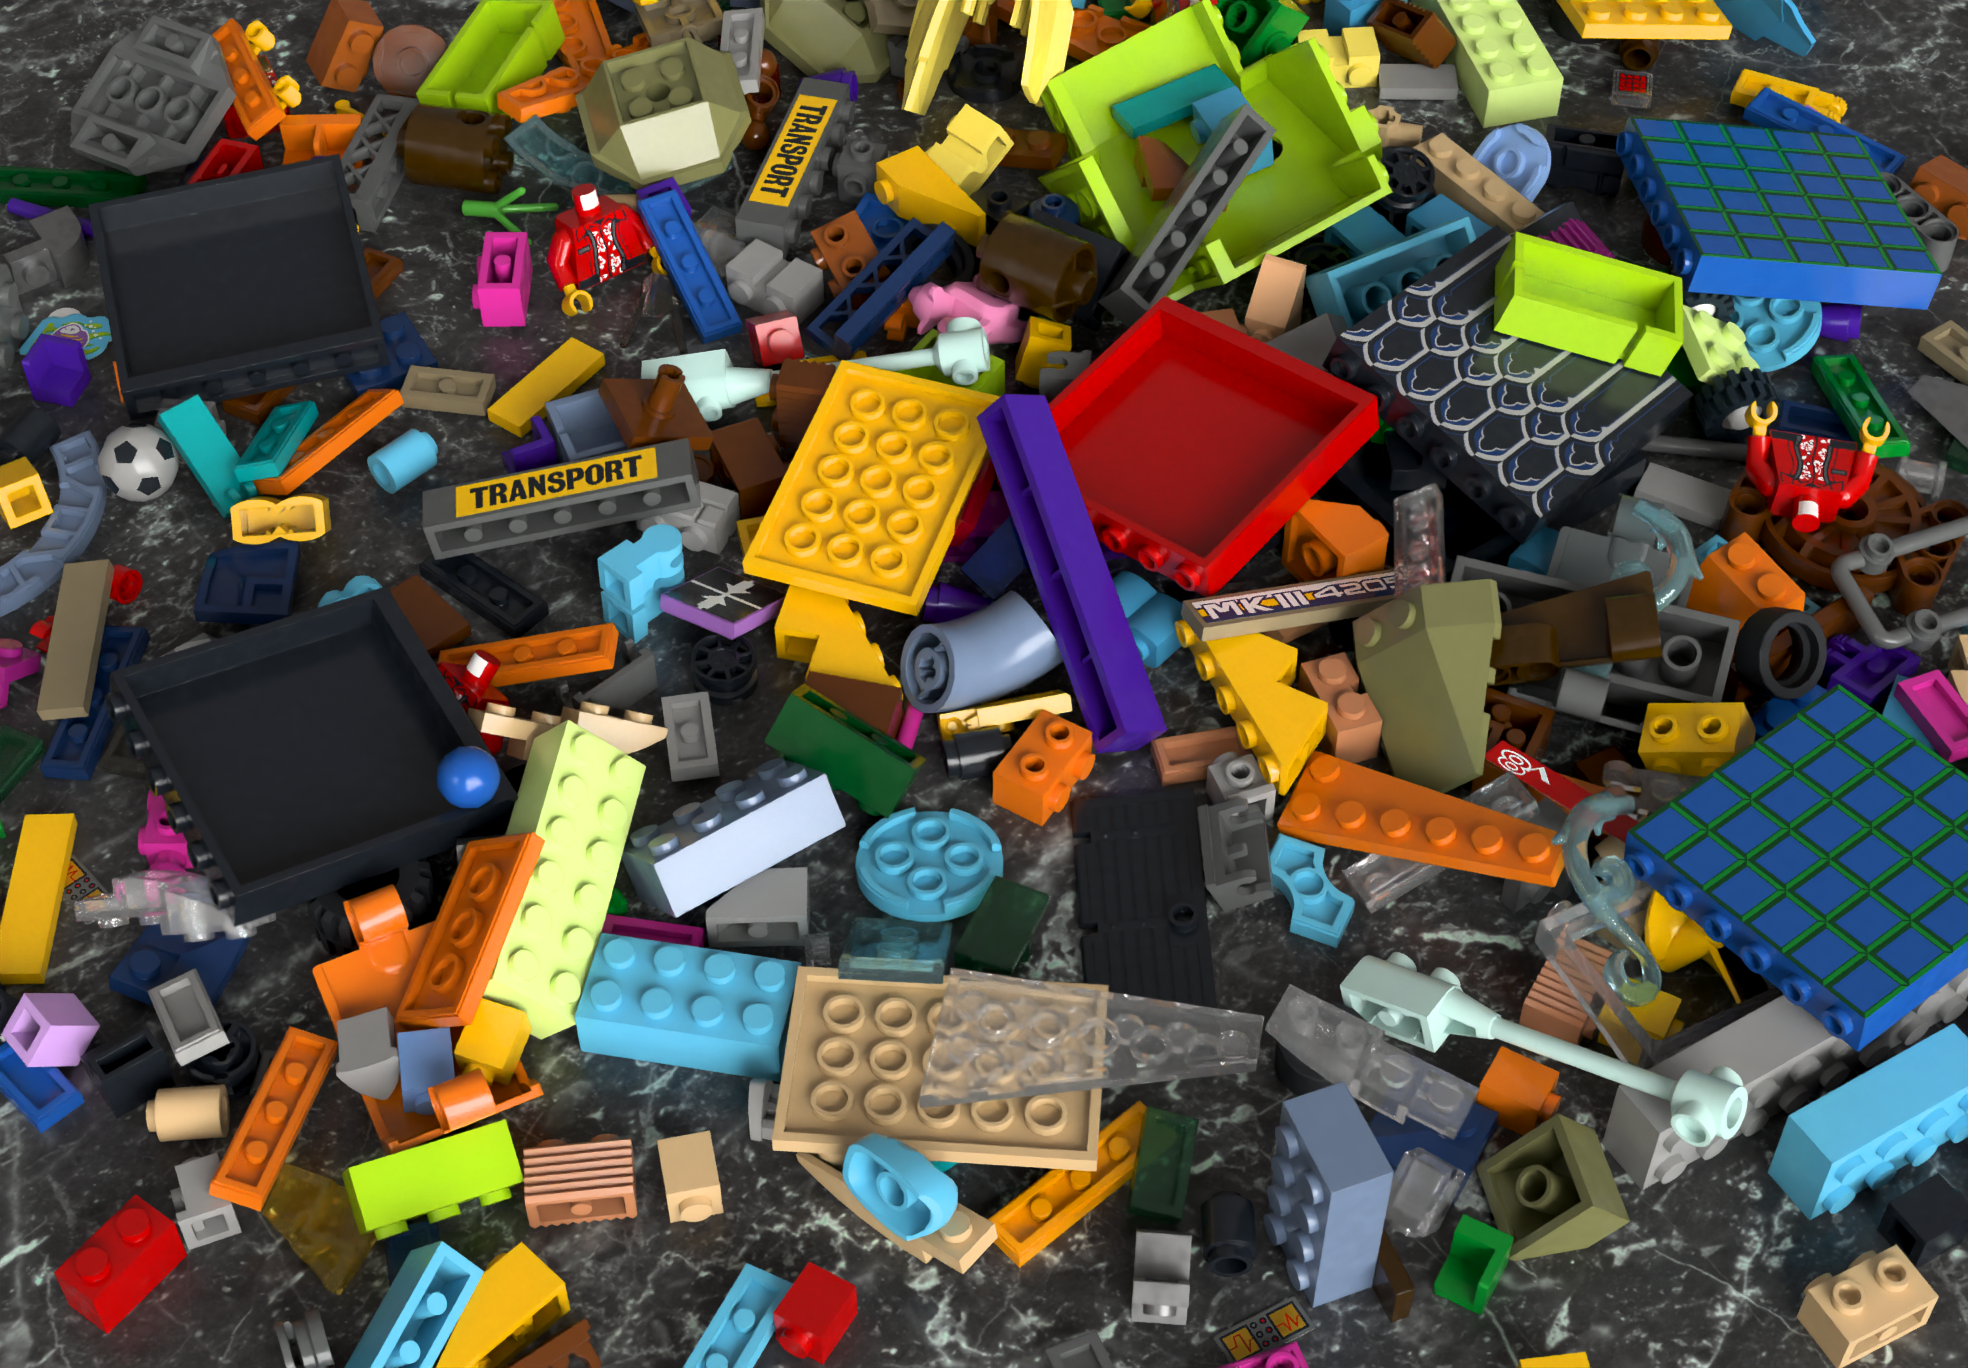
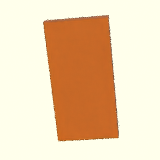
M534 832L473 840L467 843L397 1011L395 1023L407 1030L467 1026L472 1024L544 846V839Z

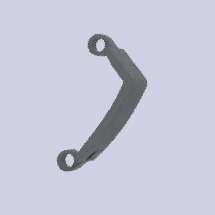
M1619 493L1607 537L1568 526H1563L1560 529L1547 576L1588 586H1596L1643 571H1650L1656 601L1686 608L1698 563L1692 558L1653 549L1665 507L1664 504ZM1562 667L1557 690L1528 683L1508 685L1506 694L1556 712L1642 734L1646 715L1645 711L1605 702L1611 679Z

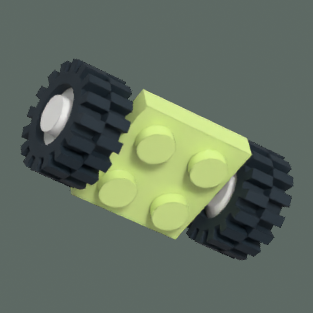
M1682 282L1684 334L1682 346L1697 379L1706 383L1701 387L1703 393H1697L1695 396L1694 410L1709 440L1729 442L1731 440L1732 443L1741 444V438L1748 437V435L1752 436L1753 428L1748 426L1745 421L1746 409L1756 400L1755 411L1757 416L1761 419H1766V408L1771 401H1774L1777 405V415L1781 414L1780 400L1768 375L1765 372L1762 373L1757 362L1750 357L1744 344L1746 337L1743 331L1736 324L1730 322V315L1735 312L1733 306L1735 304L1731 295L1687 292ZM1777 417L1773 422L1770 423L1771 425H1774L1776 423V421L1778 420Z

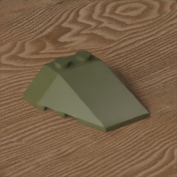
M1480 579L1420 585L1353 621L1355 672L1359 677L1358 694L1368 693L1383 720L1379 745L1393 777L1446 793L1483 775L1490 714L1484 712L1487 684L1494 685L1496 669L1490 667L1493 640H1500L1502 629L1497 581Z

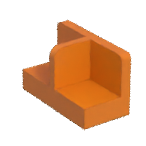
M362 114L286 115L287 117L279 124L285 148L282 165L310 160L315 156L339 154L341 159L363 120ZM365 159L354 163V168L363 167Z

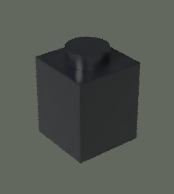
M1937 1173L1889 1201L1877 1231L1891 1246L1897 1244L1917 1269L1964 1240L1968 1231V1201L1959 1190L1952 1188Z

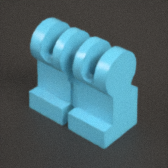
M653 525L643 532L642 538L637 542L632 543L626 539L597 558L600 588L604 590L601 592L604 621L606 623L613 622L618 632L627 639L631 637L634 644L648 635V622L664 612L660 609L661 594L685 582L682 535L677 528L671 525Z

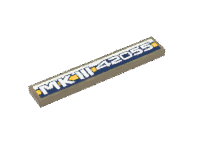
M1428 563L1183 601L1181 615L1200 641L1203 642L1362 617L1420 585L1447 582Z

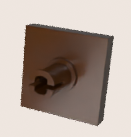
M662 364L658 368L656 379L603 378L598 393L629 450L689 438L692 450L709 451L714 436L684 383L685 375H682L683 371L679 367L671 364Z

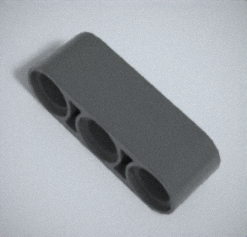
M1880 172L1940 271H1946L1959 236L1957 226L1899 177L1892 173Z

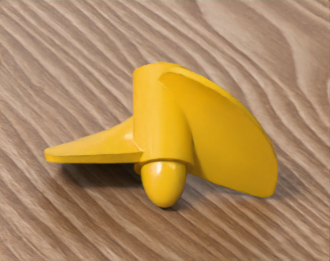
M1653 890L1646 913L1644 929L1646 949L1655 964L1662 971L1671 973L1702 958L1721 976L1737 1005L1743 1007L1745 1005L1744 995L1718 952V949L1725 945L1712 940L1700 925L1682 911L1672 908L1661 894Z

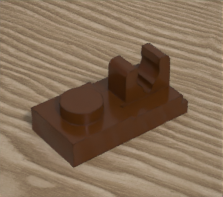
M584 1318L574 1321L503 1368H568L570 1362L568 1359L569 1354L573 1358L581 1359L585 1363L586 1368H600L601 1361L589 1342L591 1337L587 1330L591 1326L587 1319Z

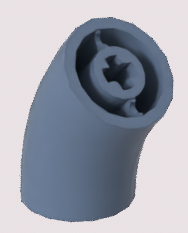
M1011 590L993 603L969 615L951 621L921 624L910 633L904 644L900 660V671L903 689L911 705L922 713H939L965 709L1000 699L1043 677L1064 661L1057 641L1047 625L1024 598Z

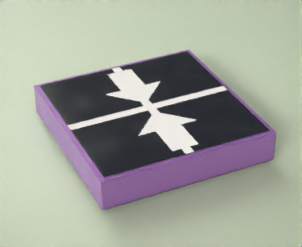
M718 566L661 594L660 609L733 640L779 616L786 593Z

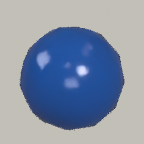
M458 746L446 754L439 763L436 774L437 787L441 796L451 805L459 808H479L490 801L499 789L501 778L496 759L486 750L476 746Z

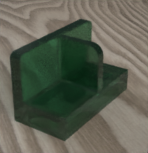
M995 876L954 950L955 976L979 977L983 967L1004 975H1011L1018 961L1028 962L1032 955V935L1049 905V895Z

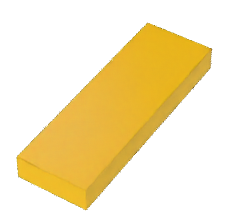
M571 337L487 409L489 421L522 438L532 429L531 417L540 415L543 420L547 416L546 402L570 396L606 365L604 353Z

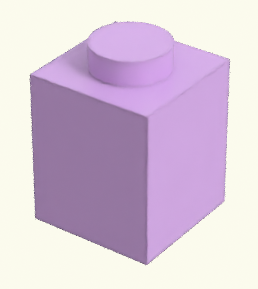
M24 993L1 1035L27 1067L78 1066L81 1060L80 1056L86 1052L100 1024L74 993Z

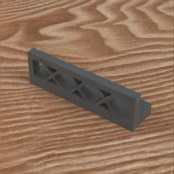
M376 94L341 158L347 186L355 183L359 186L355 194L349 193L352 208L356 212L360 231L376 232L406 174L404 159L399 158L397 154V136L413 109L420 104L418 98ZM383 109L399 111V113L384 119L381 117ZM382 132L385 133L386 137L371 144L367 141L369 137ZM369 157L373 161L371 164L355 169L353 166L354 163Z

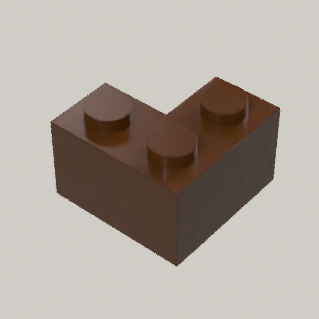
M1487 687L1484 712L1490 714L1486 752L1503 740L1538 762H1541L1548 746L1555 711ZM1485 759L1483 775L1473 779L1469 799L1515 815L1528 784Z

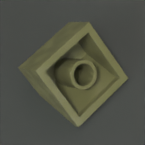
M1559 1113L1476 1166L1498 1230L1514 1237L1509 1256L1510 1260L1519 1261L1588 1248L1630 1222L1595 1130Z

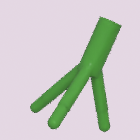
M519 187L496 202L464 200L462 212L464 216L495 218L509 232H522L504 216L505 213L557 211L559 205L557 203L510 204L525 194L526 189ZM528 237L529 246H531L532 240Z

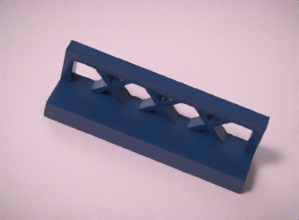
M913 217L806 328V335L840 361L850 360L906 302L910 290L913 287L922 285L952 253L956 231L943 221L932 231ZM914 234L923 242L910 255H906L904 244ZM900 265L885 282H879L878 271L883 266ZM872 278L873 283H867ZM873 293L858 310H852L851 299L856 294ZM844 306H846V311H840ZM846 321L835 332L834 339L822 331L829 322Z

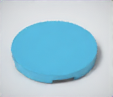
M1731 295L1735 304L1733 305L1735 312L1730 315V322L1736 324L1743 331L1746 337L1744 344L1750 357L1757 362L1762 373L1778 370L1793 364L1807 354L1816 343L1822 327V308L1820 302Z
M915 807L893 813L889 818H882L863 835L859 842V850L856 856V878L859 888L867 900L889 915L915 922L947 921L975 911L995 894L1003 877L1002 846L991 827L970 813L951 808L949 813L939 811L916 812Z

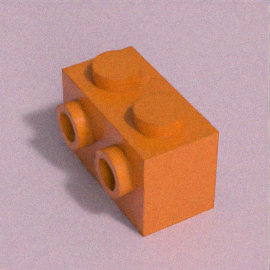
M1043 709L993 771V803L1035 824L1043 826L1054 811L1059 813L1064 808L1069 799L1071 788L1078 779L1085 780L1090 774L1095 762V754L1092 753L1093 732Z

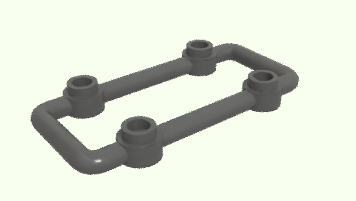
M1968 512L1965 517L1894 539H1890L1882 533L1868 534L1861 539L1852 552L1842 554L1834 559L1830 567L1831 577L1872 644L1887 650L1906 645L1915 651H1926L1934 645L1942 633L1968 625V606L1940 615L1929 609H1921L1911 612L1899 628L1887 631L1850 571L1859 569L1866 574L1878 575L1886 570L1895 557L1968 535Z

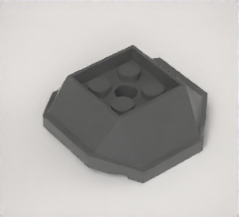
M156 15L149 17L142 23L141 29L126 35L112 46L73 107L70 122L72 136H70L69 146L80 156L134 176L152 172L184 173L190 163L196 162L237 96L220 43L212 34Z

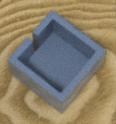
M599 388L545 403L548 428L555 440L556 453L560 463L629 450L598 393Z

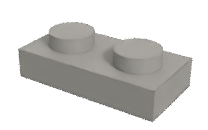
M708 691L661 697L665 728H668L666 740L672 782L720 776Z

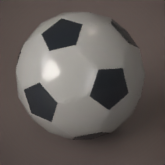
M131 423L121 426L111 432L100 446L98 472L105 486L121 498L136 502H146L155 499L168 491L177 479L179 469L177 449L162 430L150 424Z

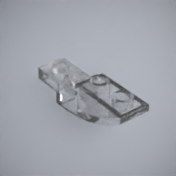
M141 870L112 878L113 892L73 902L76 922L98 920L99 928H111L129 924V918L139 917L140 925L160 923L162 936L183 934L184 942L215 938V932L225 931L226 939L251 937L257 935L256 926L275 921L276 913L234 927L225 909L218 911L215 908L209 894V880L206 876L173 870Z
M1291 984L1266 1024L1265 1030L1304 1064L1332 1084L1344 1081L1354 1098L1401 1124H1404L1407 1117H1410L1455 1139L1477 1098L1478 1087L1383 1041L1384 1030Z

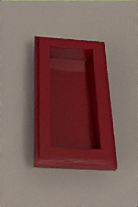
M988 457L986 460L984 459L955 524V534L949 547L961 546L976 527L997 474L992 459Z

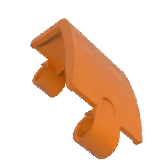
M393 884L343 902L359 950L316 965L312 969L313 977L336 1035L337 1021L384 1007L388 1008L395 1021L397 1011L435 921L408 930L407 916ZM394 1022L396 1048L398 1049L397 1033L428 1029L407 1030ZM464 1026L450 1027L452 1052L455 1050ZM453 1054L455 1077L427 1088L435 1112L434 1115H420L416 1112L404 1113L400 1075L398 1083L388 1099L380 1100L361 1093L360 1095L383 1151L388 1156L544 1095L541 1085L535 1079L529 1080L519 1059L509 1086L493 1081L491 1086H488L480 1068L462 1074L463 1071L459 1069Z

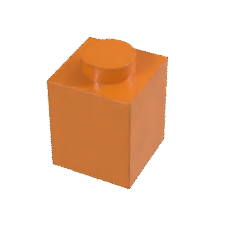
M1501 1046L1480 1083L1476 1103L1498 1112L1499 1125L1524 1136L1538 1127L1541 1121L1545 1122L1556 1115L1562 1100V1096L1555 1093L1560 1072Z

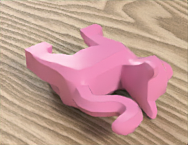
M978 274L974 276L972 282L956 281L944 287L929 282L913 287L908 294V299L913 305V312L920 321L917 329V334L920 335L925 334L936 325L938 334L946 333V326L952 319L971 317L979 321L981 327H984L989 345L998 343L1013 344L1022 341L1028 321L1022 322L1018 319L1020 307L976 288Z

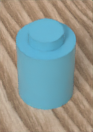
M412 428L367 458L368 467L377 483L388 493L394 494L437 465L436 454H438V447L428 433L419 432Z

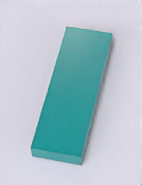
M1213 64L1112 106L1113 118L1132 139H1136L1138 136H1143L1193 115V102L1235 86V84L1216 64Z
M309 400L274 407L233 469L239 483L277 477L282 474L319 416L314 401Z

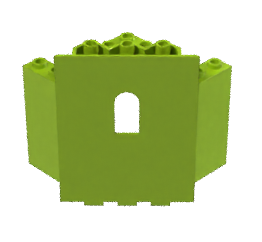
M1201 0L1052 78L1040 95V100L1056 132L1066 134L1069 146L1066 152L1070 161L1037 179L1050 193L1064 195L1078 205L1080 225L1083 228L1123 244L1130 253L1166 201H1152L1148 187H1141L1134 164L1137 138L1132 139L1113 118L1112 106L1216 64L1238 87L1253 110L1276 130L1272 140L1279 143L1283 148L1281 155L1274 160L1273 165L1246 175L1229 200L1226 211L1221 212L1166 294V297L1174 301H1178L1197 290L1224 285L1262 264L1266 254L1277 256L1392 192L1388 184V172L1380 162L1382 158V141L1378 135V123L1373 114L1367 111L1365 105L1349 109L1346 91L1335 80L1329 68V56L1324 47L1317 43L1315 37L1302 43L1288 46L1274 54H1269L1242 68L1239 49L1233 41L1228 39L1222 27V14L1214 4H1211L1210 0ZM1193 115L1143 135L1166 143L1189 166L1204 146L1203 143L1197 144L1191 133L1190 121L1194 120Z

